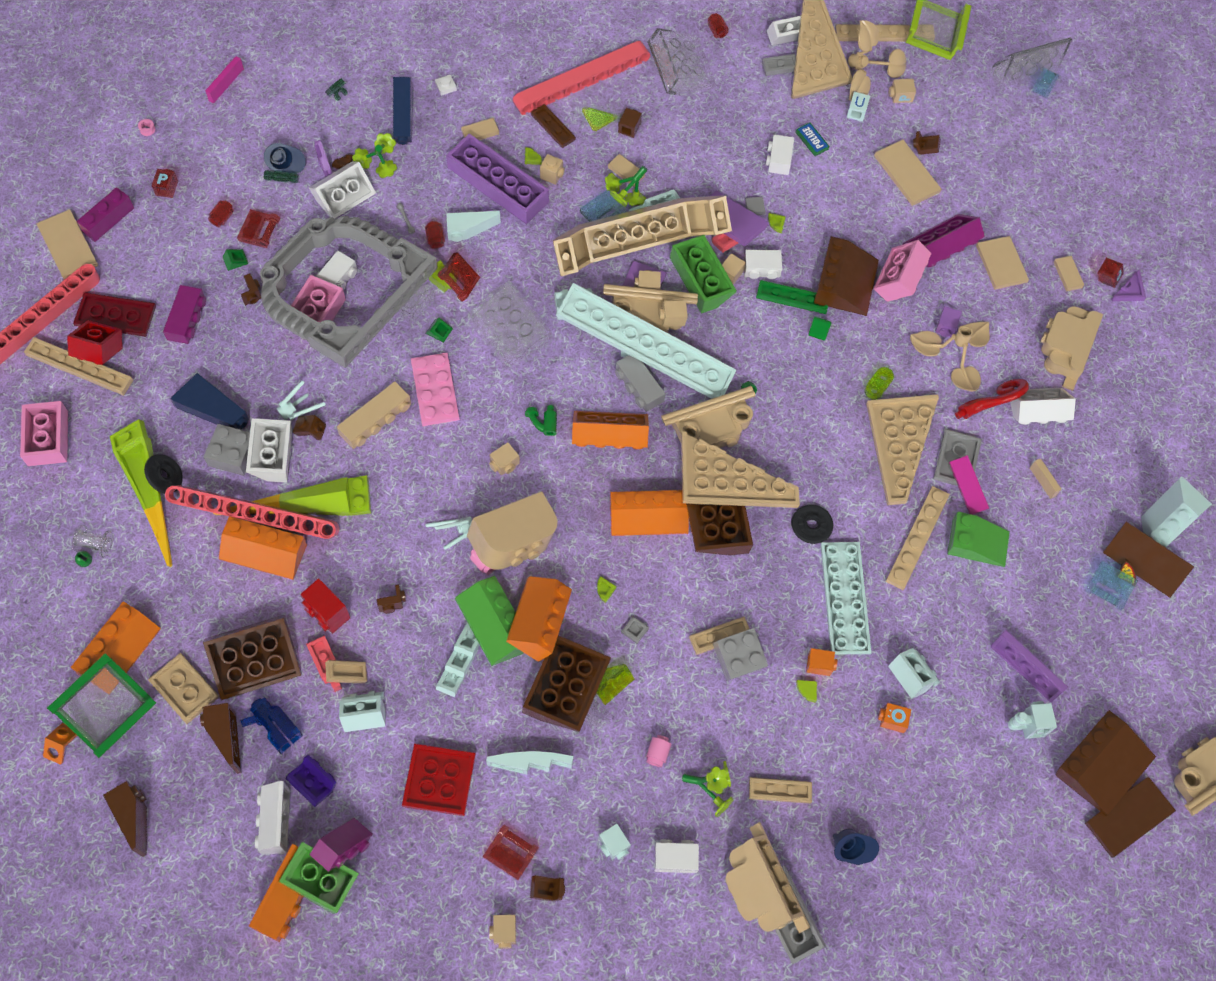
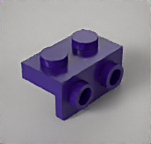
M306 755L303 762L286 776V780L314 807L333 793L337 783L333 775L327 773L320 766L319 762L316 759H312L309 755Z

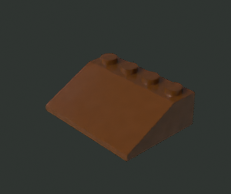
M831 236L814 303L867 316L879 260L849 240Z
M686 503L695 552L729 556L749 554L753 547L746 506Z
M285 615L208 637L203 641L221 700L301 676Z
M558 635L553 653L544 658L522 707V713L542 722L580 732L611 657Z
M1108 710L1059 767L1055 775L1105 816H1108L1156 756L1126 722Z

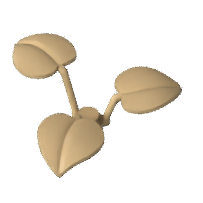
M866 20L859 21L858 45L862 52L851 54L848 59L849 66L857 70L852 79L849 101L852 100L854 92L865 95L869 93L871 81L866 76L867 72L862 69L868 64L889 65L887 73L892 78L902 76L906 69V56L901 49H895L890 53L889 62L870 61L868 57L863 55L872 51V46H876L879 41L878 28L875 24Z
M975 322L960 326L957 334H952L943 344H941L940 336L931 331L911 334L910 339L914 348L925 356H937L940 348H944L952 340H955L957 346L963 347L961 369L956 368L952 371L951 380L955 386L963 390L973 392L979 389L981 384L979 372L971 366L965 368L964 362L968 343L974 347H983L989 342V322Z

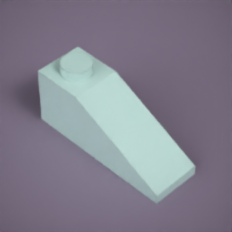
M500 211L447 213L448 241L459 242L467 240L500 224Z

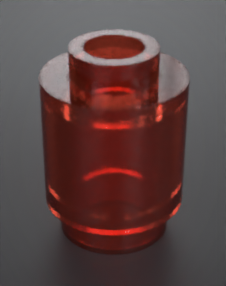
M718 13L712 14L708 18V26L714 37H725L729 32V28L724 18Z
M219 200L209 213V222L216 227L224 225L234 212L231 203L226 200Z
M437 221L429 222L425 226L427 243L432 249L442 248L445 242L442 224Z

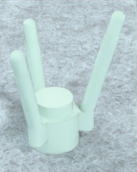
M301 381L283 401L278 403L280 406L276 409L284 420L288 418L293 420L300 415L325 406L326 403L322 402L294 413L297 411L295 406L309 396L306 393L293 403L289 401L304 384V381Z
M469 516L455 520L427 523L425 526L435 527L436 530L456 526L458 533H463V535L445 545L444 549L446 550L467 538L472 518Z

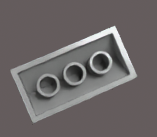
M784 865L782 869L810 925L809 929L801 933L798 932L793 921L784 928L775 929L793 965L826 947V944Z

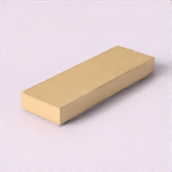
M741 617L690 635L689 639L695 654L699 655L713 650L714 646L712 643L750 628L745 617Z
M750 777L749 799L811 804L812 782Z

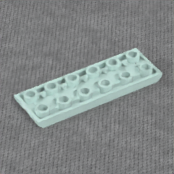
M821 542L830 651L835 652V655L871 654L860 542Z

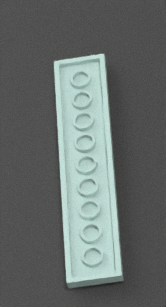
M574 283L556 314L557 317L711 399L725 395L736 372V369Z

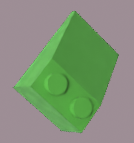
M957 512L952 520L947 554L1005 567L1010 531L976 515Z
M301 842L279 882L328 912L337 914L359 873L345 865H342L340 868L335 867L328 872L309 855L313 847Z

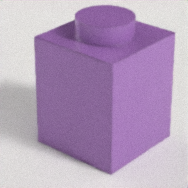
M944 306L935 332L940 333L943 337H951L957 329L962 311Z

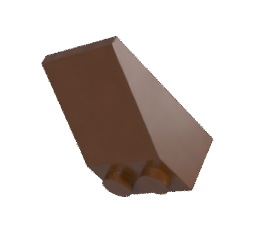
M229 703L202 707L203 714H200L201 726H204L206 732H208L230 767L237 774H240L241 762L236 712Z
M125 781L103 794L131 850L144 857L147 855V806L144 803L147 798L144 792L138 789L135 784L132 786L129 782Z

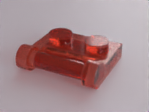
M250 209L237 236L238 241L268 248L269 239L275 225L279 223L280 217L277 214H267ZM265 222H269L262 238L258 239Z
M458 252L452 254L445 267L437 275L452 288L460 301L468 298L480 279V276ZM450 273H452V275L461 283V285L464 287L463 290L449 276Z
M504 824L483 855V858L519 881L539 850V847L526 842L511 832L509 827ZM505 837L528 853L526 857H522L501 843L503 838Z

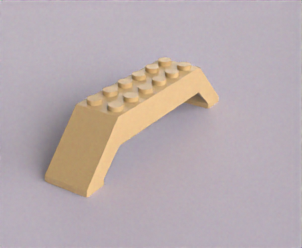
M725 195L679 198L579 224L552 241L560 276L579 272L578 270L593 262L691 236L719 235L732 231Z

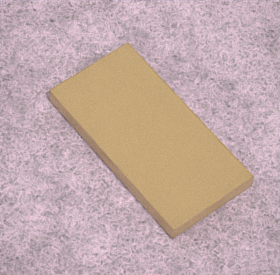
M904 140L875 152L874 157L912 206L941 192V187Z
M70 209L36 223L64 280L84 264H92L94 267L99 266Z

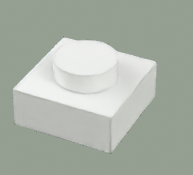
M451 75L435 79V84L441 95L457 91Z

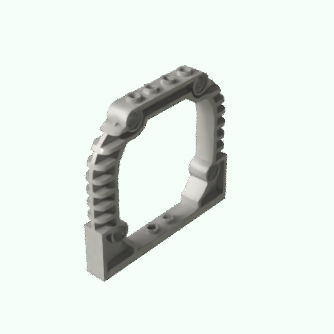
M341 216L339 219L330 217L325 220L313 218L305 226H302L299 232L293 238H290L287 244L278 250L275 256L266 262L260 270L262 304L268 316L277 324L282 325L293 334L308 341L310 347L346 368L437 270L436 257L403 238L398 240L393 235L387 234L386 231L380 230L377 226L358 217L349 218V216ZM335 238H350L363 243L388 258L390 268L393 271L400 272L402 275L403 284L392 296L386 299L380 308L376 309L374 315L362 328L356 325L336 326L331 320L317 322L287 304L279 296L287 286L286 276L314 248L325 247Z

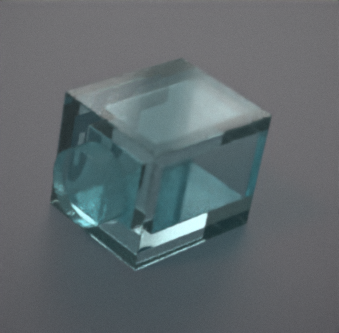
M1044 68L1032 92L1047 99L1059 75Z

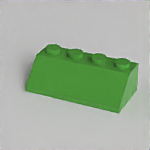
M705 235L672 245L669 258L689 293L698 294L696 305L701 314L718 308L736 293L737 290Z
M496 576L476 582L455 597V601L491 666L524 654V652L506 642L516 612Z

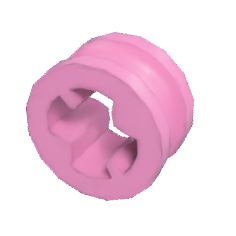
M143 119L139 122L138 128L142 135L150 136L155 132L152 120Z

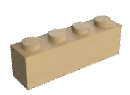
M393 382L336 426L339 435L352 449L362 446L368 437L378 434L382 426L386 423H392L400 412L403 413L409 409L411 405L410 396L396 382Z

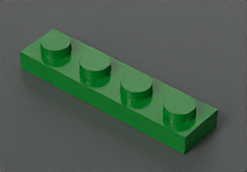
M760 280L756 299L826 314L828 309L827 305L823 306L814 303L816 292Z

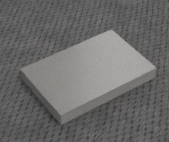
M945 429L933 479L958 486L949 462L968 455L975 472L982 439Z

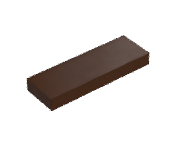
M545 104L531 112V116L561 148L576 140L572 132Z

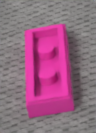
M235 56L205 90L211 103L214 104L244 70L241 58Z
M968 455L949 462L969 514L973 515L989 509Z

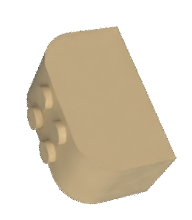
M541 491L474 517L467 533V538L480 561L487 567L497 570L509 566L516 567L526 559L533 560L547 549L557 528V517Z

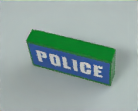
M811 123L796 129V134L814 156L829 150L830 146Z

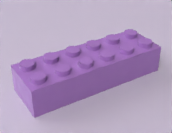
M470 133L446 155L448 169L525 224H528L549 203V189Z

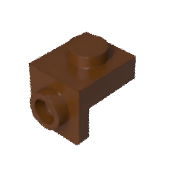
M917 131L916 138L913 139V146L920 155L939 153L940 135L922 137L921 132Z
M249 273L243 276L249 291L241 294L245 306L255 304L261 299L259 292L261 286L257 278L253 280Z
M316 415L298 416L292 433L297 436L311 435L316 440H321L326 423Z
M399 584L395 585L396 596L377 599L379 612L390 614L395 612L396 609L403 608L406 596L405 590H401Z
M532 876L530 898L551 902L563 899L565 894L564 878Z

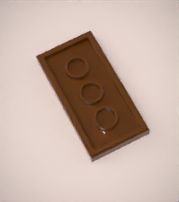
M1127 521L1103 551L1104 554L1120 565L1124 563L1125 559L1133 565L1138 577L1169 598H1171L1194 568L1192 564Z
M1148 776L1127 791L1108 816L1099 812L1085 822V824L1111 858H1114L1176 810Z

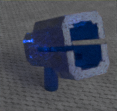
M265 697L262 699L258 698L251 704L250 711L253 716L240 720L242 727L255 723L258 726H263L268 731L267 739L280 754L291 745L272 721L275 722L292 744L303 736L279 706H272Z

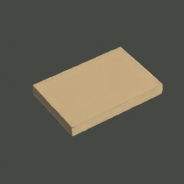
M1010 236L977 243V250L994 290L1024 284L1029 281Z
M181 653L148 679L186 724L203 712L202 707L210 706L219 698V695Z

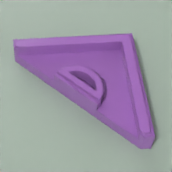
M321 140L314 141L318 162L325 177L332 174Z
M1137 270L1116 295L1113 296L1112 301H1145L1146 295L1140 270Z

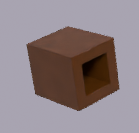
M626 108L619 121L618 133L634 138L641 124L642 113Z

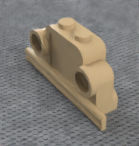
M604 284L603 295L612 296V304L666 333L669 332V329L678 330L682 326H663L662 319H659V308H662L664 301L674 299L676 301H686L687 304H697L698 294L610 284Z
M1073 306L1068 308L1066 312H1058L1054 319L1049 318L1046 324L1048 331L1047 333L1044 332L1040 340L1043 343L1041 347L1042 353L1049 356L1044 362V367L1051 374L1066 376L1062 387L1071 391L1074 390L1075 384L1086 365L1103 317L1102 313L1097 311L1089 312Z
M752 386L661 415L665 426L672 424L680 442L683 431L698 440L702 439L709 445H714L718 448L725 446L733 447L738 443L742 430L746 429L752 420L753 411L745 400L755 397V392Z
M1206 737L1197 743L1199 747L1195 750L1190 747L1181 753L1183 758L1178 762L1181 772L1176 775L1174 783L1187 801V804L1184 806L1192 816L1216 801V737L1211 740Z
M761 823L750 827L754 838L746 841L730 853L729 859L734 869L726 874L728 889L736 902L739 913L746 921L758 918L759 926L767 932L784 928L793 921L798 932L801 933L809 929L810 925Z

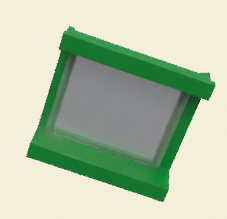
M105 653L51 703L47 709L62 720L100 758L156 702Z

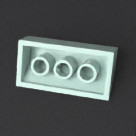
M1181 476L1141 516L1143 532L1167 547L1207 510L1212 503Z

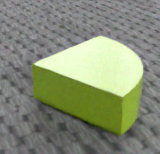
M525 147V164L541 165V156L534 149Z
M769 213L768 223L773 230L782 234L786 217Z
M600 576L597 583V593L606 604L617 586Z
M797 680L796 686L801 695L806 700L816 703L817 681Z

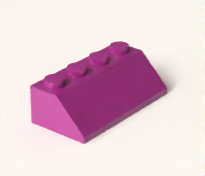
M957 214L903 244L919 240L931 252L929 262L926 265L929 268L935 266L941 260L950 258V255L963 251L965 247L978 243V240L984 238L985 235L980 217Z

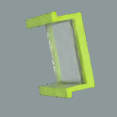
M916 0L909 34L905 43L951 60L957 50H962L972 6L965 4L961 12L957 13L927 0Z

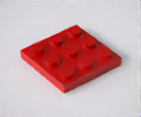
M414 744L402 807L465 817L476 753Z

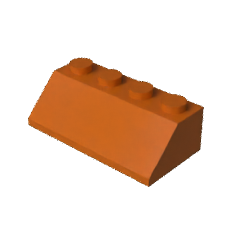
M574 411L572 444H576V446L595 445L598 448L613 446L618 449L624 447H632L633 449L648 448V414Z
M682 490L610 492L611 536L689 533V516L687 505L683 503Z
M229 516L221 536L219 560L294 580L307 543L304 536Z
M529 576L506 642L538 662L551 655L572 589L557 579Z
M123 601L70 668L81 676L106 653L127 673L161 628L140 611ZM104 668L90 683L110 695L119 681Z
M294 844L291 845L249 924L250 928L279 943L281 939L287 937L291 928L288 925L292 918L298 916L301 910L299 904L303 899V896L279 882L298 849V846Z

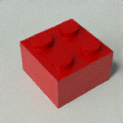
M87 320L67 336L68 356L103 365L122 350V329Z
M319 578L300 594L303 599L301 604L305 607L304 610L311 618H316L318 625L325 632L329 630L333 634L350 619L346 606Z

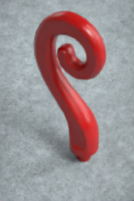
M1024 379L1006 381L996 388L998 396L968 401L959 406V411L955 413L957 419L962 417L968 419L988 408L1016 400L1029 390V383Z

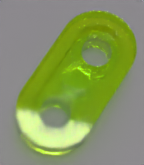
M887 367L879 368L865 387L866 396L873 400L881 398L894 379L893 371Z

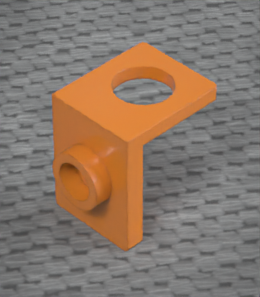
M61 723L45 737L43 757L61 765L64 760L65 747L77 735L66 724ZM49 748L56 749L58 752V757L53 756L50 753Z

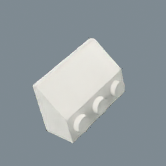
M355 161L350 162L309 187L317 203L329 217L334 219L376 194L361 164Z
M1063 388L1029 389L1023 396L1010 402L1013 418L1020 424L1027 425L1030 422L1046 424L1049 421L1065 423L1067 420H1074L1076 399Z
M252 418L246 473L265 481L287 482L292 438L291 421Z
M277 781L261 786V793L257 795L260 814L256 816V826L259 827V835L255 836V848L261 854L287 853L290 789L284 781Z

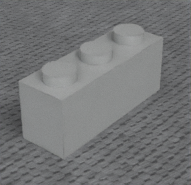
M628 355L616 362L615 374L619 380L624 381L627 392L634 395L639 408H643L647 412L665 401V392L642 361Z

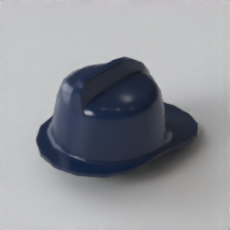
M274 143L269 145L264 152V162L268 168L287 175L300 173L306 165L304 154L292 146Z
M850 828L844 829L838 834H833L834 856L839 861L861 865L873 861L878 855L879 843L871 836L860 834Z

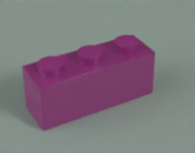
M116 187L79 218L77 223L82 233L96 242L131 212L134 206L129 196Z
M184 285L179 286L163 330L167 340L189 344L190 339L194 337V327L196 323H199L201 308L205 307L206 297L202 289Z
M354 817L321 837L309 855L329 872L335 867L340 868L347 859L352 860L358 852L363 853L370 845L368 841L373 833Z

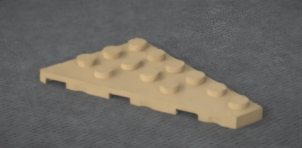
M803 0L791 93L792 99L852 83L851 72L824 0Z
M938 394L869 400L866 403L887 505L906 504L939 399Z
M682 431L683 503L799 507V487L786 483L779 477L775 478L765 473V470L753 464H748L741 458L736 459L726 454V451L714 445H709L706 441L698 440L688 435L687 432Z

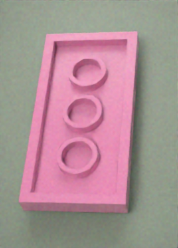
M441 353L411 358L422 426L460 420L448 354Z

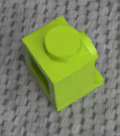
M439 260L437 262V270L429 277V281L445 293L448 289L454 288L457 278L456 274Z

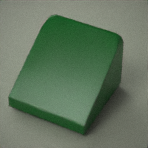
M226 249L223 260L228 271L248 264L243 249Z
M814 316L808 335L825 341L832 322Z
M437 318L425 334L444 343L453 328L441 318Z

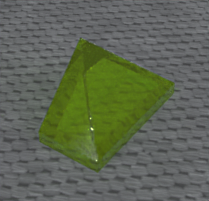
M590 107L582 108V113L593 131H598L618 118V115Z
M625 664L609 667L606 669L596 694L602 703L606 705L635 678Z

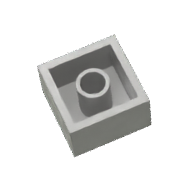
M217 424L204 454L207 465L244 476L246 473L250 432Z
M754 628L712 643L726 681L768 666Z

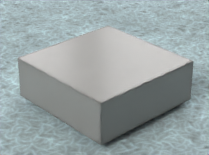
M763 197L745 199L746 209L756 215H765Z
M633 616L621 633L638 644L649 630V627Z

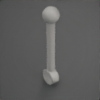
M399 203L397 204V209L401 211L408 226V232L413 234L415 228L411 226L403 210V204Z

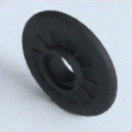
M156 454L146 461L144 467L145 477L155 490L165 494L170 486L182 485V470L171 457ZM160 470H164L167 473V478L161 475Z
M805 505L793 514L791 521L792 529L800 540L810 544H818L827 540L832 534L833 519L824 508L818 505ZM809 520H814L817 522L818 526L816 528H810L807 522Z

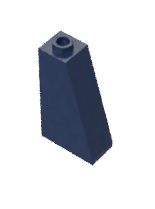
M393 77V138L400 145L412 142L414 90L411 77Z
M198 373L170 398L175 408L216 425L221 424L235 429H243L249 420L246 411Z

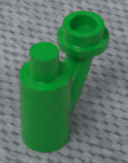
M548 405L547 411L544 412V424L537 418L539 416L537 408H526L525 416L530 418L537 430L543 432L545 436H555L557 434V412L554 411L553 405Z

